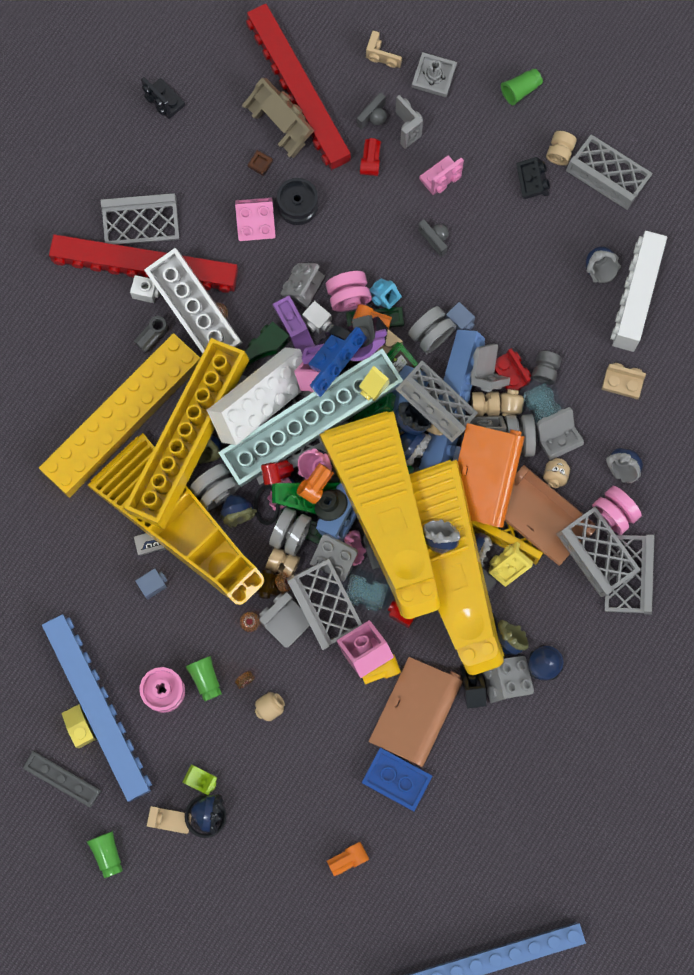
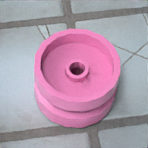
M350 271L341 273L326 282L327 292L332 296L330 298L332 310L337 312L357 309L358 304L366 305L372 300L369 288L365 287L367 279L364 272Z
M612 486L605 492V498L600 497L592 504V507L596 506L613 532L618 535H622L629 528L628 523L634 524L642 516L635 502L616 486Z
M165 667L154 668L142 678L140 696L143 702L152 710L160 713L171 712L177 709L183 702L185 685L181 677L172 669ZM162 687L166 689L165 693H160Z

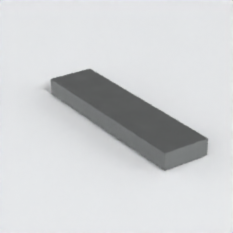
M32 751L23 767L26 771L92 808L102 791L35 751Z

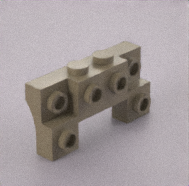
M261 78L252 94L242 106L248 108L253 113L252 117L259 119L265 112L283 133H287L278 145L285 148L288 152V157L294 158L306 145L304 142L315 130L305 121L301 108L296 104L293 105L287 93L278 91L267 78Z

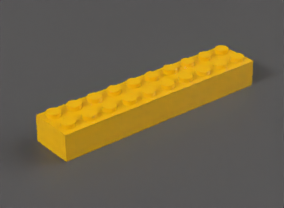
M173 333L39 467L41 472L70 498L193 374L200 357Z
M213 338L210 339L124 506V509L130 515L161 529L165 528L215 429L207 410L237 386L249 362L245 351Z

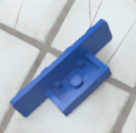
M355 327L346 340L331 335L308 365L311 369L319 372L310 384V387L317 396L321 397L366 341L367 338L359 327Z

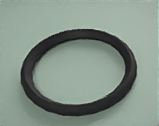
M263 485L255 495L254 509L257 510L255 515L261 524L271 525L279 515L280 505L276 504L274 517L270 521H264L260 517L258 511L260 493L264 489L272 491L271 485Z
M208 795L196 797L188 804L185 810L187 828L191 833L201 838H210L217 835L226 823V811L224 808L221 811L223 814L222 822L215 834L199 833L190 825L189 811L191 807Z

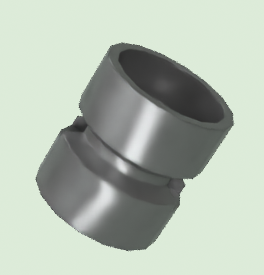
M539 351L536 358L538 366L534 367L531 378L542 384H555L557 378L556 370L560 367L561 356L549 351Z

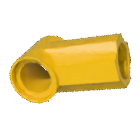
M393 654L394 658L362 677L365 685L401 673L395 654Z

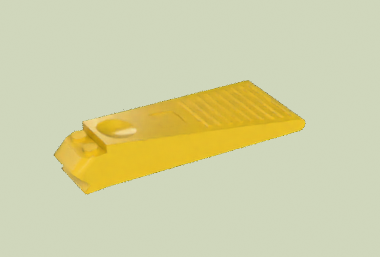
M394 411L382 412L325 430V433L319 434L321 441L395 597L400 615L406 619H412L438 610L441 606Z
M144 433L139 437L137 436L92 478L87 486L235 604L245 603L263 585L264 577L257 570L256 566L241 553L187 486H185L164 529L138 519L124 509L155 448Z
M457 459L453 461L448 460L411 473L409 476L422 530L424 524L442 519L444 522L449 521L460 533L458 546L445 554L435 553L427 544L426 546L441 605L438 611L469 675H477L501 666L504 662V652L496 631Z

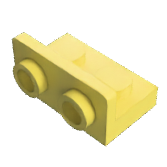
M515 542L512 546L508 545L503 553L499 556L495 555L490 561L489 574L505 587L533 565V562L519 551L520 543Z

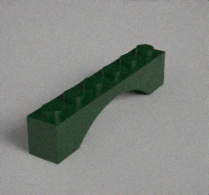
M273 321L270 325L266 324L260 331V336L257 339L253 338L248 344L249 348L245 352L249 362L246 368L260 359L279 353L290 342V336Z

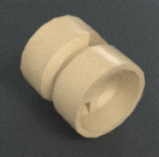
M556 131L546 158L557 165H568L572 155L571 151H573L577 141L576 137L565 131Z
M498 391L487 392L486 395L483 392L471 393V407L478 412L475 417H480L484 414L499 416L500 397Z
M274 548L265 569L274 573L280 572L281 577L288 578L294 575L300 562V557L287 555L285 550Z

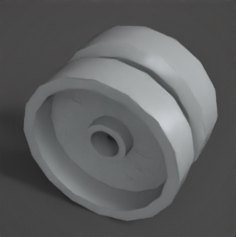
M439 306L426 312L408 332V335L415 342L421 341L419 347L426 354L431 353L444 343L457 326L451 319H444L445 312Z
M505 415L506 432L510 433L511 429L521 431V436H525L521 453L524 457L534 456L536 432L533 415H522L520 426L515 415Z
M218 464L207 470L190 486V490L195 497H202L200 503L207 511L221 505L228 496L233 495L240 487L234 477L227 478L229 470L224 464Z
M286 507L274 527L269 545L279 549L285 543V553L295 556L308 534L312 518L301 514L296 519V510Z

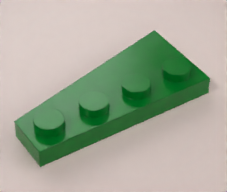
M301 483L272 484V503L316 514L315 504L310 503L297 494V489ZM327 483L322 490L325 492L330 489H336L340 483Z

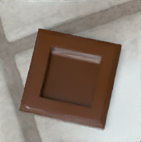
M257 150L248 163V167L264 176L273 159Z

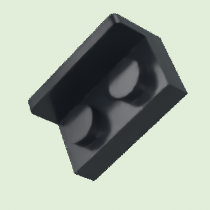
M538 157L516 163L522 197L528 199L541 194L545 197L549 196L548 189H550V183L545 175V172H547L545 162L541 161Z

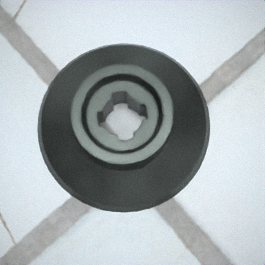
M337 489L323 492L322 497L315 504L316 515L324 521L338 519L347 508L348 500L346 495Z

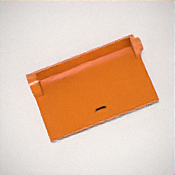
M467 423L458 465L472 521L503 528L525 436H521V431L511 429L510 433Z

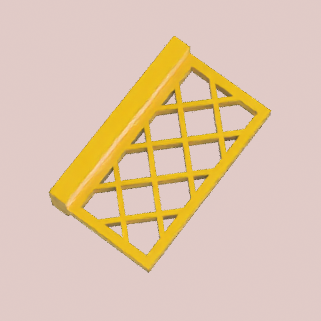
M472 521L474 533L478 534L481 532L491 537L493 543L504 549L508 545L512 546L515 542L520 543L519 551L528 557L533 564L537 565L543 552L533 547L532 543L526 538H516L513 532L516 530L508 523L509 529L501 530L496 526Z

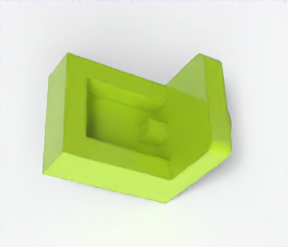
M191 764L182 783L209 795L216 787L217 777Z

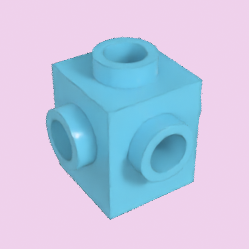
M381 278L369 289L372 302L377 306L381 305L387 309H390L402 297L397 290V286L391 280L386 281Z

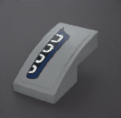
M147 533L134 537L139 556L158 550H166Z

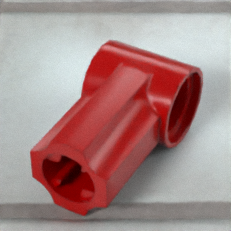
M375 138L365 139L360 175L378 176L381 141Z
M288 460L261 465L264 485L279 483L281 479L291 476V473L294 471L293 464H290Z

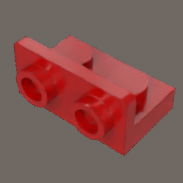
M512 348L506 354L496 359L495 372L498 375L510 378V384L504 386L506 390L518 391L529 385L531 374L526 367L522 366L519 354L514 352Z

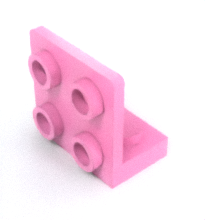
M448 155L420 175L419 179L432 195L437 192L441 193L450 182L454 183L461 178L464 160L460 158L454 162Z
M272 197L235 200L239 241L275 238Z

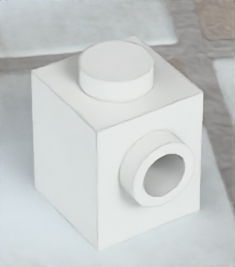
M137 275L134 276L130 291L132 299L154 303L155 298L159 297L160 292L152 280Z
M315 301L302 314L305 325L312 332L316 331L320 334L323 330L326 331L332 324L331 314Z

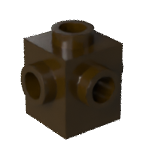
M262 570L261 574L264 577V583L255 593L259 594V598L263 599L277 597L282 591L283 577L274 575L273 571Z

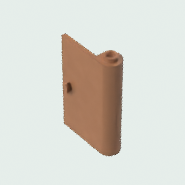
M523 465L515 476L505 521L560 566L570 553L556 533L581 517L583 513ZM588 518L587 524L595 525V523ZM575 525L571 528L576 536L582 537L583 526ZM587 527L586 536L589 538L596 529Z
M409 657L368 742L423 768L463 683L460 680L461 676L451 671L449 674Z

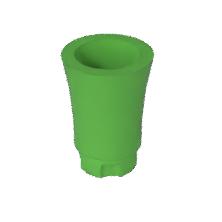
M532 69L511 80L502 82L501 91L508 103L516 105L522 98L543 84V79L537 69Z
M211 656L186 666L200 695L202 694L204 702L222 694Z
M113 831L87 841L104 878L123 871Z

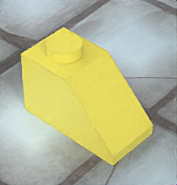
M373 366L359 386L360 390H362L360 394L368 401L370 399L375 401L390 384L389 378Z
M80 704L62 713L67 731L76 748H81L97 740Z

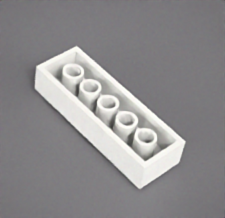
M645 231L643 236H639L635 244L633 260H631L629 266L630 272L624 285L625 291L622 294L621 306L615 322L618 323L613 328L610 338L613 340L612 346L634 352L640 342L667 236Z
M176 248L144 269L202 353L211 338L235 348L243 343Z
M285 347L207 410L222 443L237 445L301 392L294 373L303 362L300 349Z

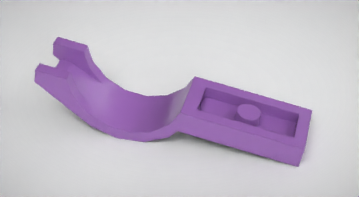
M288 295L273 303V307L289 334L295 349H300L303 355L304 348L315 346L308 328L291 297Z
M386 329L376 331L373 342L366 347L359 348L351 358V361H362L372 356L385 343ZM324 344L304 348L302 355L304 365L309 364Z

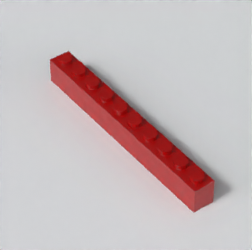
M265 3L247 12L248 20H246V24L250 31H254L256 43L263 47V55L266 60H270L274 75L278 74L282 89L287 90L291 98L290 101L293 105L296 104L301 108L305 121L315 130L311 134L314 139L313 144L317 151H321V158L325 166L328 165L333 170L351 161L350 151L267 4Z
M53 234L49 257L56 265L63 266L64 264H69L79 269L88 267L97 272L106 270L115 275L124 273L129 277L137 275L149 278L144 269L167 253ZM183 256L206 290L215 288L224 293L234 292L238 275L237 264Z

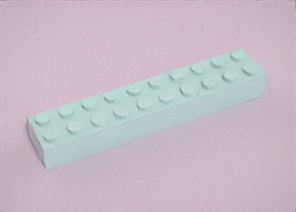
M382 348L369 358L336 377L321 397L317 396L315 392L311 393L259 426L237 445L231 444L218 453L238 485L242 487L262 474V464L285 460L320 437L319 434L325 433V430L337 427L395 390L402 383L403 379ZM375 366L389 378L390 384L375 401L372 399L368 401L360 394L362 390H360L359 386L371 368Z

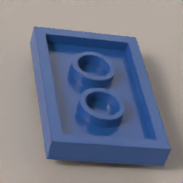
M380 748L362 784L414 812L433 776Z

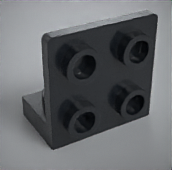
M145 77L141 79L145 99L149 103L153 102L157 106V111L162 116L165 115L170 119L185 106V102L161 78L154 84H151Z

